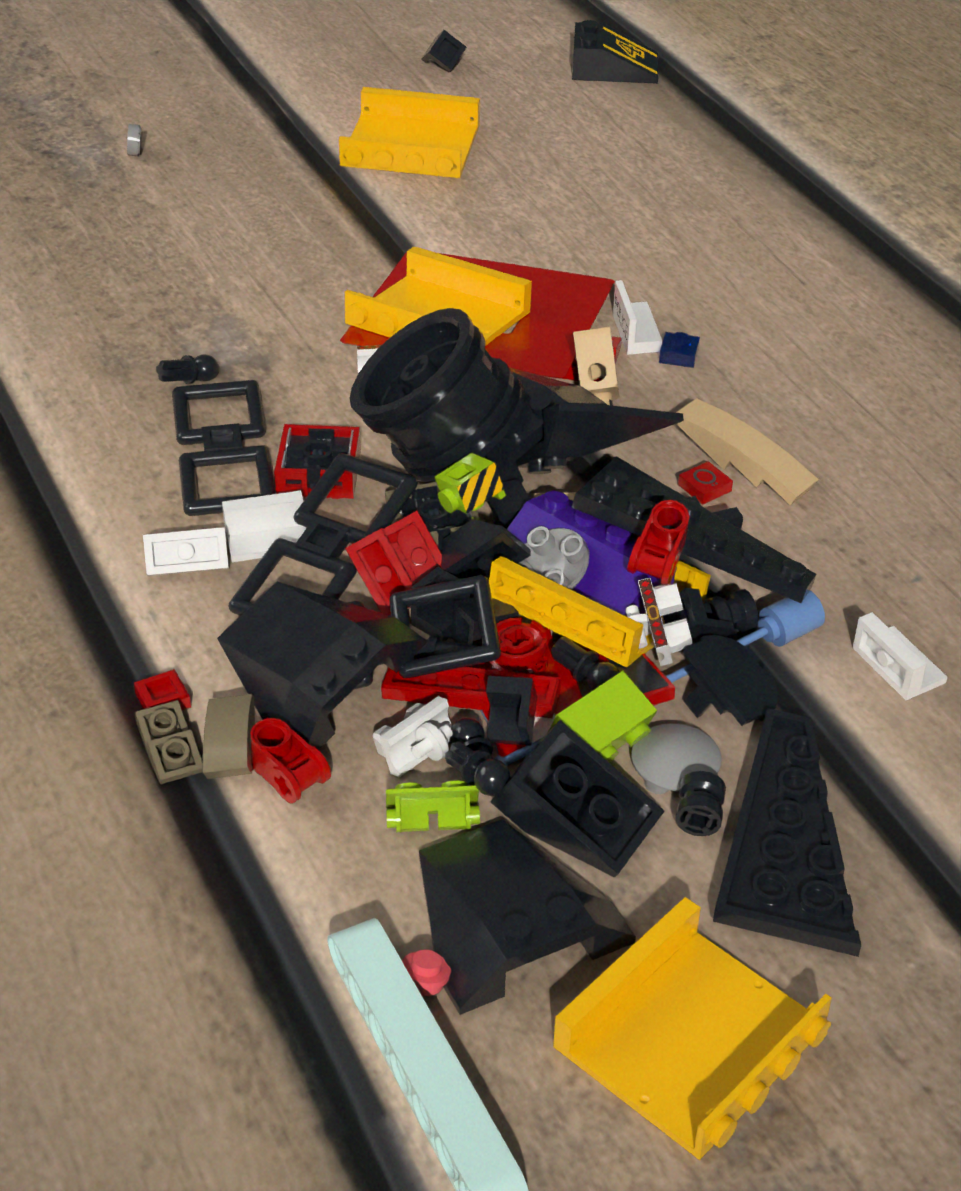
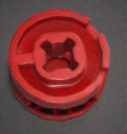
M522 617L509 618L498 622L497 630L501 656L499 659L489 662L490 670L519 671L518 673L531 674L526 670L530 668L534 675H542L548 666L547 632L543 626L534 620L531 621V624L522 622Z

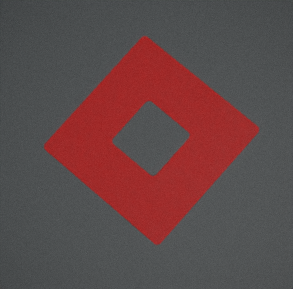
M407 252L373 295V298L407 276ZM442 254L532 281L530 313L519 320L513 332L502 333L486 345L485 350L492 358L501 359L511 368L554 378L566 376L576 357L573 332L590 330L615 283L614 280L608 278ZM351 325L340 341L357 346L383 345L389 337Z

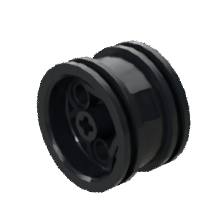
M447 308L434 311L399 330L367 360L351 388L349 398L351 408L373 432L385 434L391 441L393 456L411 476L423 482L436 481V475L470 453L484 457L510 431L524 404L525 390L522 382L512 373L510 367L499 358H492L485 350L486 342L483 333L473 325L471 318L461 309Z

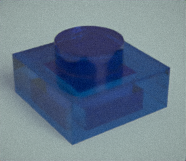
M665 332L660 349L659 363L694 368L700 337L684 332Z

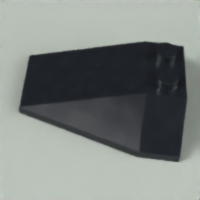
M510 367L512 373L518 377L524 387V404L510 431L483 458L495 462L501 482L519 479L522 483L524 479L515 461L544 437L543 409L557 403L607 404L584 387Z
M557 403L543 409L544 437L515 462L518 468H528L529 474L551 473V469L566 468L567 462L683 422V413L603 404Z
M278 581L217 638L248 694H253L254 706L262 720L267 718L281 719L309 745L314 746L318 750L335 735L327 715L381 662L397 673L426 644L425 638L394 616Z
M503 819L419 850V861L433 951L442 956L451 968L449 981L443 987L459 1015L505 997L506 972L579 942H581L591 959L595 960L634 944L636 941V936L609 899Z

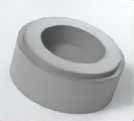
M129 124L127 155L138 156L141 151V126Z

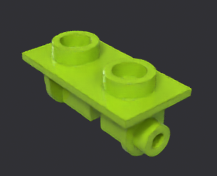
M458 780L444 782L441 784V787L422 788L421 784L413 782L398 784L395 786V789H386V808H395L386 810L387 828H396V833L429 831L428 814H437L438 830L471 829V825L480 824L479 806H470L478 804L479 790L476 786H468L465 781Z

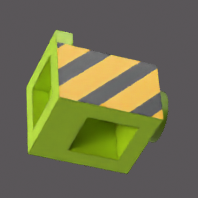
M470 453L435 476L440 490L438 499L443 508L449 513L458 509L467 514L481 508L492 497L500 500L506 496L495 462L474 453Z

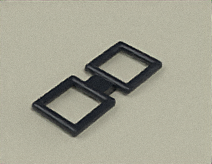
M243 380L174 388L172 391L177 442L181 445L202 443L204 445V451L184 453L180 455L178 460L184 513L188 516L223 513V501L276 494L269 449L266 446L242 447L243 439L261 438L266 433L258 382L255 380ZM246 395L250 424L239 425L237 423L206 426L201 429L190 430L187 400ZM256 461L260 494L198 500L195 467Z
M344 453L338 454L294 513V521L298 525L307 527L296 543L283 538L274 540L228 604L229 610L241 616L254 604L250 602L283 556L335 574L322 595L339 600L357 573L354 564L339 559L340 555L349 543L353 544L381 528L384 529L392 524L417 488L418 482L416 478ZM345 471L397 488L367 531L315 514Z
M477 575L395 592L390 596L391 616L396 617L410 628L407 607L474 594L482 639V646L414 659L413 656L399 670V674L403 678H412L499 659L501 647L490 584L487 577ZM360 601L347 602L357 606L364 607L363 603ZM373 671L355 689L371 685L373 682Z

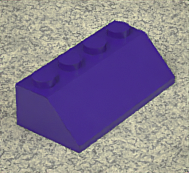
M548 491L545 494L528 500L507 529L523 544L527 543V536L530 531L539 526H544L548 530L556 528L573 530L585 540L589 549V564L583 578L572 589L573 591L626 617V608L631 605L638 606L640 614L646 613L638 580L651 578L653 587L663 584H661V579L636 571L632 574L627 572L629 558L638 536L572 508L573 501L568 499L566 494L559 491ZM674 573V575H673V578H672L670 584H673V582H674L675 573Z

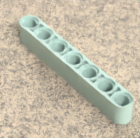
M372 918L328 935L327 942L333 963L455 1191H529L520 1167L380 922L376 918Z

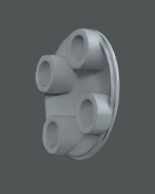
M539 526L530 531L527 536V543L525 545L531 549V556L518 563L572 590L580 582L587 570L589 549L585 540L573 530L565 528L548 530L544 526Z
M662 724L650 728L651 732L632 747L631 758L633 766L645 780L644 785L646 789L655 794H664L669 790L680 791L682 778L691 772L706 771L717 775L721 767V753L714 740L701 730L688 725Z

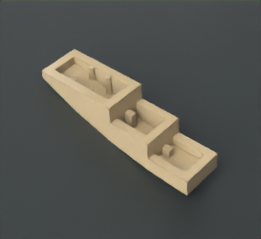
M696 398L676 412L683 413L684 421L677 423V425L723 470L733 464L756 488L763 482H766L789 505H792L811 490L819 480L790 453L760 431L722 409Z

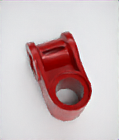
M665 500L655 505L641 536L638 537L633 547L627 572L634 574L636 571L661 579V584L663 585L670 584L687 536L689 513L683 504L674 500ZM669 525L675 527V529H666L662 526Z
M267 718L258 721L252 727L250 735L253 769L272 785L288 803L293 804L301 799V792L316 782L323 784L331 778V769L323 754L314 746L309 745L286 722L281 719Z

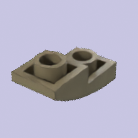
M253 694L209 699L203 740V774L207 779L252 774L250 732L255 725Z
M178 700L135 712L140 735L160 784L203 772V763L191 729L188 730Z

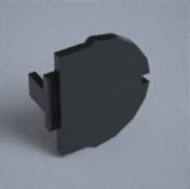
M720 635L702 636L697 643L684 649V655L695 667V669L690 671L689 676L697 684V687L684 702L697 718L701 717L713 705L720 715L725 712L732 713L740 725L743 726L756 719L763 721L767 708H776L778 691L775 680L767 667H760L758 663L761 659L749 648L731 638Z

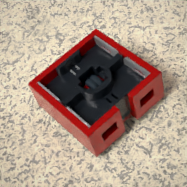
M284 424L274 471L276 494L301 490L302 497H307L338 454L344 453L360 459V427ZM345 471L326 498L353 499L357 474Z

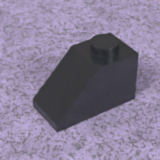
M472 519L443 539L441 569L459 579L483 575L489 580L492 561L503 556L518 564L531 556V549L503 526Z

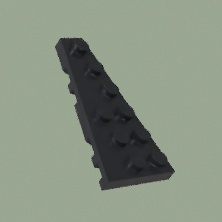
M617 456L575 494L572 508L641 536L656 504L665 500L678 501L687 508L689 513L686 542L682 549V554L799 603H802L812 588L817 575L807 569L802 563L790 559L702 507L698 502L690 500ZM669 525L662 526L666 529H675V527Z
M767 708L718 894L713 922L859 957L861 940L859 931L855 930L852 916L854 908L851 895L847 894L843 875L845 868L833 814L829 812L827 803L828 791L820 771V755L812 718Z

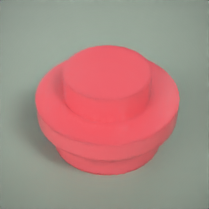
M432 950L415 951L407 954L402 959L404 966L422 996L438 994L449 981L450 966L442 956Z

